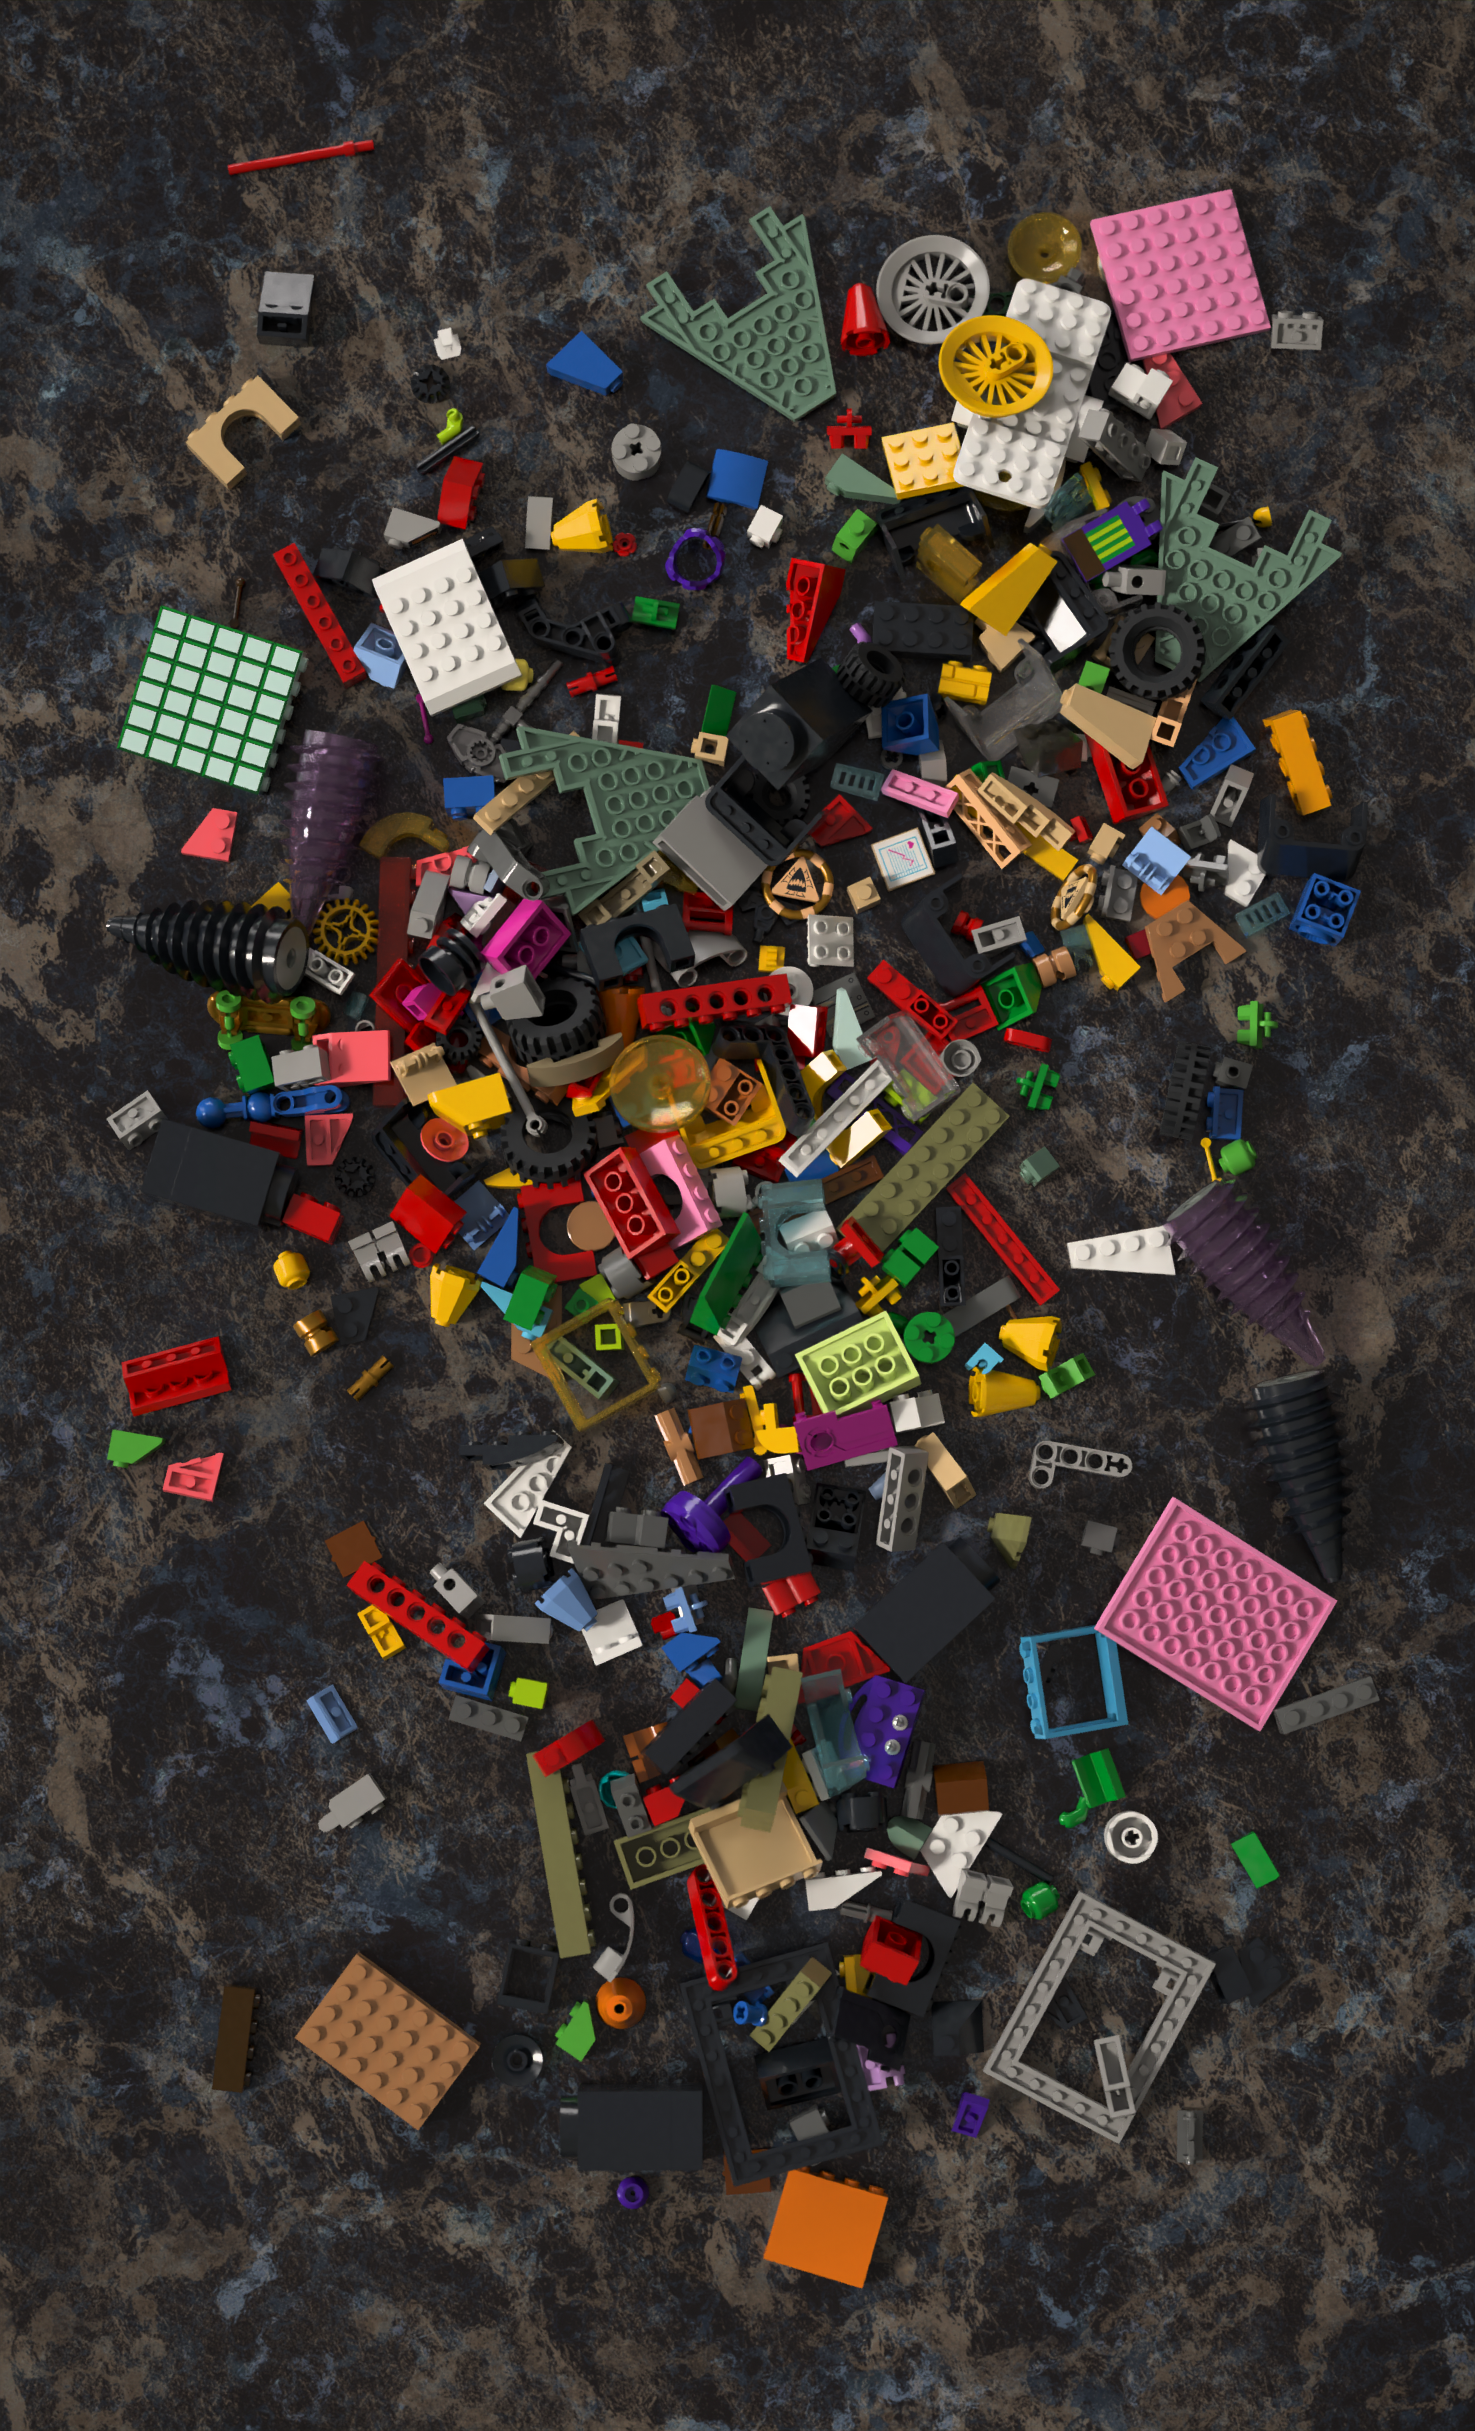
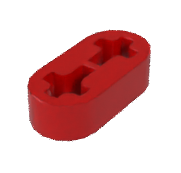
M1006 1028L1003 1040L1009 1044L1041 1052H1050L1052 1044L1051 1038L1012 1028Z

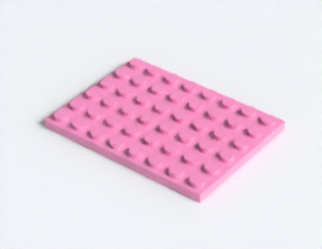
M1172 1497L1094 1629L1249 1726L1261 1731L1337 1603V1600Z

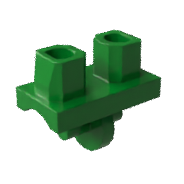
M636 596L632 621L676 630L680 604Z
M1041 1064L1035 1082L1032 1081L1034 1073L1031 1071H1027L1025 1079L1017 1078L1016 1084L1022 1086L1020 1095L1027 1097L1029 1089H1032L1026 1108L1028 1110L1034 1111L1035 1108L1049 1110L1053 1097L1040 1093L1042 1085L1056 1089L1060 1075L1049 1070V1065Z

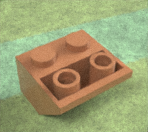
M719 1058L694 1096L693 1102L712 1115L736 1126L763 1084L725 1059Z

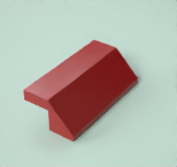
M219 1336L121 1362L123 1379L129 1392L133 1416L231 1390L229 1372Z

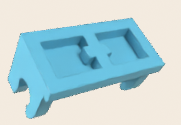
M984 1343L964 1367L967 1370H971L978 1362H981L979 1367L985 1366L982 1374H987L1004 1359Z

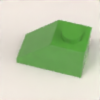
M113 1430L107 1459L114 1461L113 1466L128 1468L129 1464L136 1465L162 1447L166 1439Z

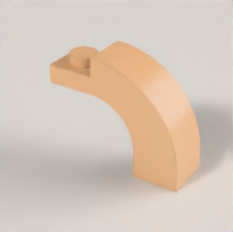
M1197 679L1192 684L1193 687L1182 692L1180 697L1176 698L1174 696L1162 702L1150 737L1151 740L1174 747Z

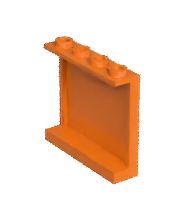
M809 2166L789 2171L763 2259L863 2288L888 2201V2195L884 2194V2189L870 2185L869 2189L859 2186V2181L845 2178L844 2181L834 2179L835 2174L820 2170V2174L811 2172Z

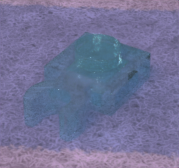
M1085 924L1061 931L1060 935L1064 946L1070 955H1075L1073 962L1075 970L1080 971V960H1086L1088 967L1091 968L1093 960L1085 951L1090 950L1092 946Z

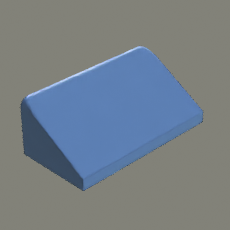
M333 1685L307 1700L308 1705L332 1744L358 1729Z

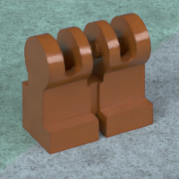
M667 1722L623 1736L630 1758L638 1755V1759L633 1760L632 1764L639 1783L661 1775L640 1752L668 1724Z

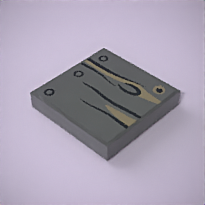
M855 972L813 991L812 1002L814 1006H828L826 1031L830 1039L833 1038L837 989L841 987L848 994L859 1025L875 1018Z

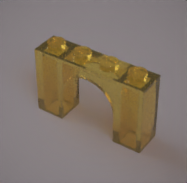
M939 524L933 529L928 527L920 536L921 541L919 542L920 547L918 549L916 567L960 605L977 588L978 581L974 577L981 570L982 563Z

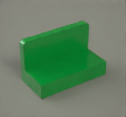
M1109 1748L1092 1752L1072 1761L1088 1808H1094L1106 1802L1126 1797Z

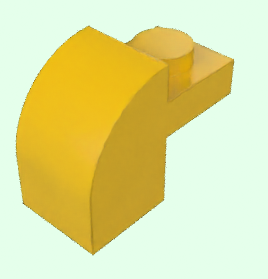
M763 1404L764 1410H760L761 1424L766 1425V1430L756 1431L760 1443L767 1450L774 1453L789 1454L802 1452L795 1427L779 1428L777 1404Z

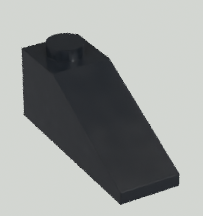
M916 806L934 867L937 868L958 862L956 841L948 819Z

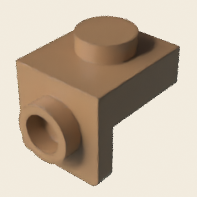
M1158 813L1139 828L1142 836L1152 826L1177 846L1181 843L1176 829Z

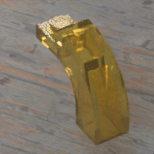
M404 812L389 815L376 822L366 832L359 846L363 851L383 861L390 848L397 841L404 838H419L443 853L448 850L450 843L446 839L448 836L436 828L434 831L431 830L434 825L433 819L417 813Z

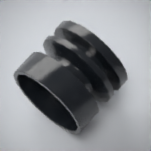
M449 928L443 937L440 936L436 941L437 946L431 945L419 956L418 963L426 977L439 990L449 996H455L466 986L467 978L473 979L477 972L484 969L486 964L479 949L467 936L454 928Z

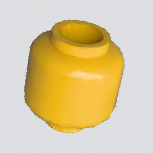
M292 1251L281 1253L278 1256L279 1259L273 1265L280 1285L288 1287L290 1290L304 1286L310 1276V1270L304 1256L300 1253H292Z

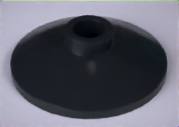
M511 2035L504 2038L497 2044L492 2055V2068L495 2075L501 2082L513 2087H521L533 2082L540 2074L543 2065V2056L539 2046L534 2040L524 2035ZM516 2055H520L523 2059V2062L519 2065L513 2062V2057Z

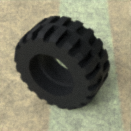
M557 977L554 980L548 978L538 984L545 996L543 1016L506 1020L516 1053L521 1060L529 1064L545 1058H551L554 1063L598 1048L597 1040L605 1038L607 1031L606 1019L597 992L589 984L583 981L579 982L578 979L571 977L569 979ZM566 1020L560 1024L549 1026L552 1023Z

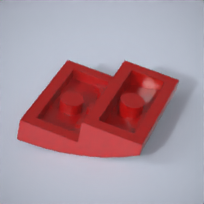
M786 1131L785 1137L780 1142L733 1159L731 1166H740L741 1170H747V1173L778 1185L785 1166L778 1160L796 1142L798 1136Z

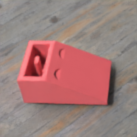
M389 1030L337 1032L313 1036V1045H318V1047L327 1051L331 1081L313 1085H334L341 1088L391 1080Z

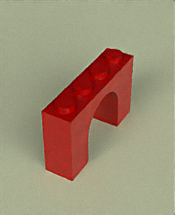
M574 1178L568 1179V1186L562 1187L561 1182L554 1183V1189H548L547 1184L541 1183L539 1188H535L533 1185L521 1186V1193L517 1194L519 1209L524 1208L526 1218H521L523 1232H528L530 1242L525 1244L528 1258L533 1257L534 1267L556 1275V1284L589 1279L598 1275L593 1250L559 1255L549 1251L540 1239V1226L544 1217L549 1212L557 1208L585 1202L581 1179L577 1182Z

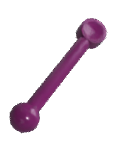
M419 693L416 696V701L420 705L423 720L424 742L431 744L433 736L430 735L424 701Z

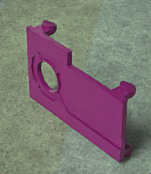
M881 1399L871 1401L872 1409L838 1419L835 1410L810 1418L806 1417L805 1412L795 1414L797 1421L793 1423L807 1471L898 1445L887 1405H882ZM822 1432L831 1435L832 1443L828 1448L817 1450L811 1446L810 1441L814 1435Z

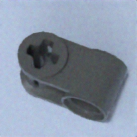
M652 1301L622 1304L626 1329L668 1321L672 1315L671 1308L667 1313H663V1318H659V1315L654 1314V1310L658 1309V1306Z

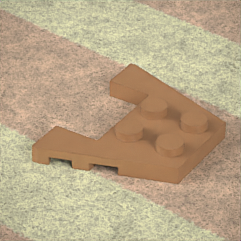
M1188 900L1145 926L1164 1002L1171 1000L1186 990L1173 967L1208 944L1212 943L1225 964L1246 952L1238 942Z

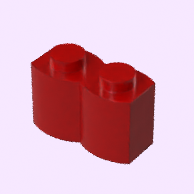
M811 1572L806 1575L777 1581L762 1588L775 1615L777 1616L781 1613L783 1618L796 1611L794 1606L802 1602L807 1606L819 1600L817 1594L821 1593Z

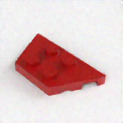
M852 1631L803 1648L801 1672H803L798 1704L875 1677V1675L889 1672L890 1668Z

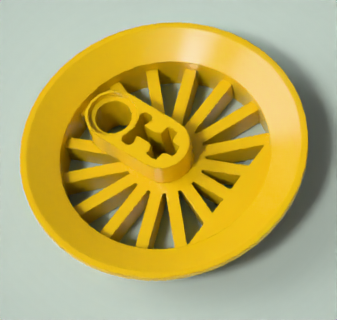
M986 315L969 319L959 324L948 334L940 349L939 372L945 387L963 407L981 416L1001 418L1024 412L1032 408L1044 397L1052 381L1053 361L1046 343L1029 326L1009 317ZM988 341L996 342L994 354L991 353ZM981 342L984 354L975 345V343ZM1001 343L1007 344V346L1000 349ZM967 348L972 355L966 353L963 350ZM957 358L964 363L954 362V360ZM1034 372V376L1024 374ZM1023 384L1033 386V388L1030 389L1024 386ZM989 386L986 404L981 397ZM994 389L999 405H992ZM1015 392L1019 393L1024 397L1020 399V397ZM1004 394L1012 402L1011 404H1007Z

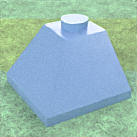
M371 623L355 645L354 652L371 680L380 683L382 686L394 689L407 667L406 659L394 632Z

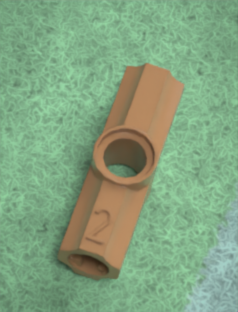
M675 1408L655 1415L657 1425L665 1440L663 1441L671 1462L674 1461L683 1485L685 1486L704 1478L698 1461H696L693 1454L695 1451L687 1432L683 1430Z

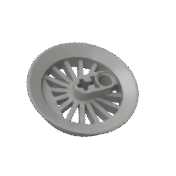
M942 235L918 237L898 247L882 266L876 288L878 306L887 324L902 337L921 344H941L959 324L982 316L987 307L990 294L988 273L978 254L960 240ZM930 258H940L935 278H933ZM925 259L928 280L916 262ZM945 259L953 261L952 265L941 278ZM959 266L965 269L964 272L949 280ZM911 267L922 282L910 275ZM969 277L973 280L972 284H961V282ZM910 283L915 287L907 286V284ZM975 291V297L969 298L968 292ZM960 294L963 296V299L954 301L952 297ZM911 304L901 311L902 305ZM968 306H972L969 312L965 311ZM933 308L938 331H928ZM939 308L952 327L942 330ZM918 310L908 324L903 320L905 317ZM948 310L953 311L963 319L956 323ZM926 312L923 329L914 328Z

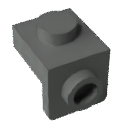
M1212 814L1181 826L1176 830L1186 852L1208 845L1221 836L1219 826Z

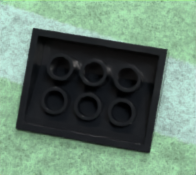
M827 1274L841 1310L795 1329L781 1296L778 1295L774 1297L761 1319L754 1326V1330L778 1379L801 1369L795 1354L863 1322V1318L842 1279H836Z

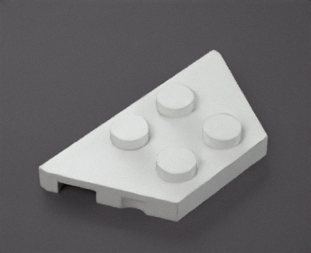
M986 1811L941 1816L922 1846L920 1852L950 1898H952L958 1888L962 1869L969 1870L1002 1816L1001 1812Z

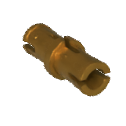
M383 1355L368 1371L364 1370L362 1372L363 1376L347 1389L352 1395L360 1388V1391L353 1396L355 1400L359 1401L372 1386L376 1387L379 1384L378 1381L394 1367L388 1362L381 1368L387 1361Z

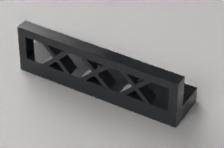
M605 1463L582 1545L591 1546V1542L601 1543V1547H609L610 1542L604 1541L608 1511L616 1512V1507H620L630 1470Z

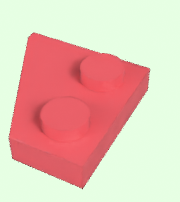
M353 1113L305 1116L307 1166L333 1165L354 1119Z

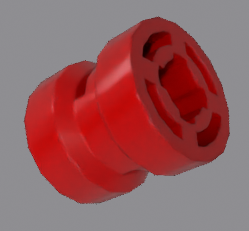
M961 910L951 929V933L955 935L961 934L965 936L967 941L973 943L974 938L971 930L981 928L984 921L979 918H972L967 912Z

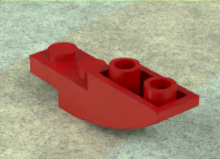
M884 959L867 977V980L886 995L889 1001L940 1040H943L957 1025V1019L924 991L915 987Z

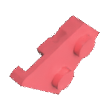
M213 808L184 845L181 853L230 862L238 812Z
M216 1453L214 1456L202 1459L196 1458L189 1462L169 1465L163 1491L213 1502L224 1453Z
M867 1848L864 1858L873 1860L871 1865L886 1869L887 1865L894 1867V1873L908 1877L909 1873L928 1877L930 1870L929 1866L914 1863L908 1859L876 1849Z

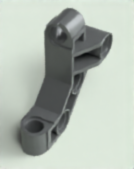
M513 818L492 835L484 829L480 830L467 848V851L478 861L489 863L501 881L524 899L535 901L549 892V880L543 873L529 864L524 857L527 851L530 853L533 844L524 837L517 821ZM532 882H536L539 885V893H535L532 890Z

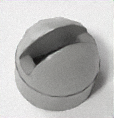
M362 1020L357 1023L355 1032H359L368 1026L372 1027L370 1031H376V1026L370 1020Z

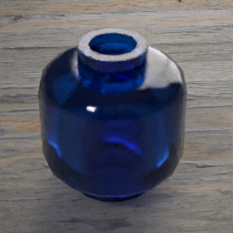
M696 1927L690 1931L686 1930L680 1940V1943L683 1945V1955L699 1964H704ZM713 1948L714 1952L717 1953L718 1949Z

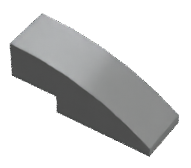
M1119 2035L1094 2040L1110 2120L1136 2115Z

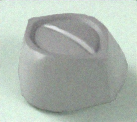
M964 1039L950 1042L939 1056L945 1069L950 1074L958 1077L970 1075L981 1062L980 1054L975 1045Z

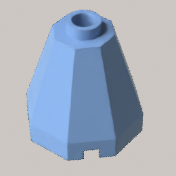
M571 1568L568 1571L571 1576L568 1578L563 1575L541 1596L545 1601L542 1603L538 1600L535 1605L542 1612L579 1632L584 1629L587 1632L597 1623L595 1617L598 1613L580 1576Z

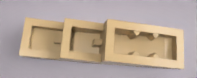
M993 772L977 790L980 795L1013 824L1018 821L1036 838L1041 835L1057 851H1060L1076 832L1038 800Z

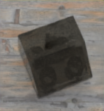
M1049 719L1046 722L1028 724L1025 727L1014 729V735L1025 767L1038 778L1081 767L1083 740L1058 719Z

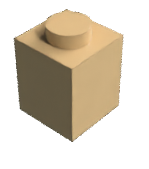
M871 877L847 887V894L857 914L880 904L881 899Z

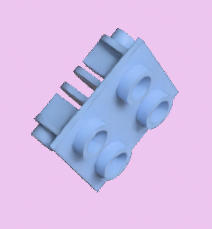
M1151 826L1122 866L1162 895L1191 856Z

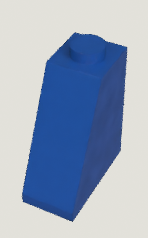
M582 331L546 364L547 372L550 375L605 396L610 391L616 392L623 384V371Z

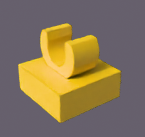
M760 945L759 972H773L778 968L784 967L785 947Z

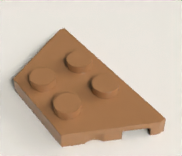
M558 1286L553 1299L551 1298L549 1303L545 1302L543 1305L553 1310L554 1313L542 1340L536 1338L534 1342L522 1337V1331H519L511 1323V1359L557 1383H562V1369L542 1353L556 1333L562 1335V1286Z

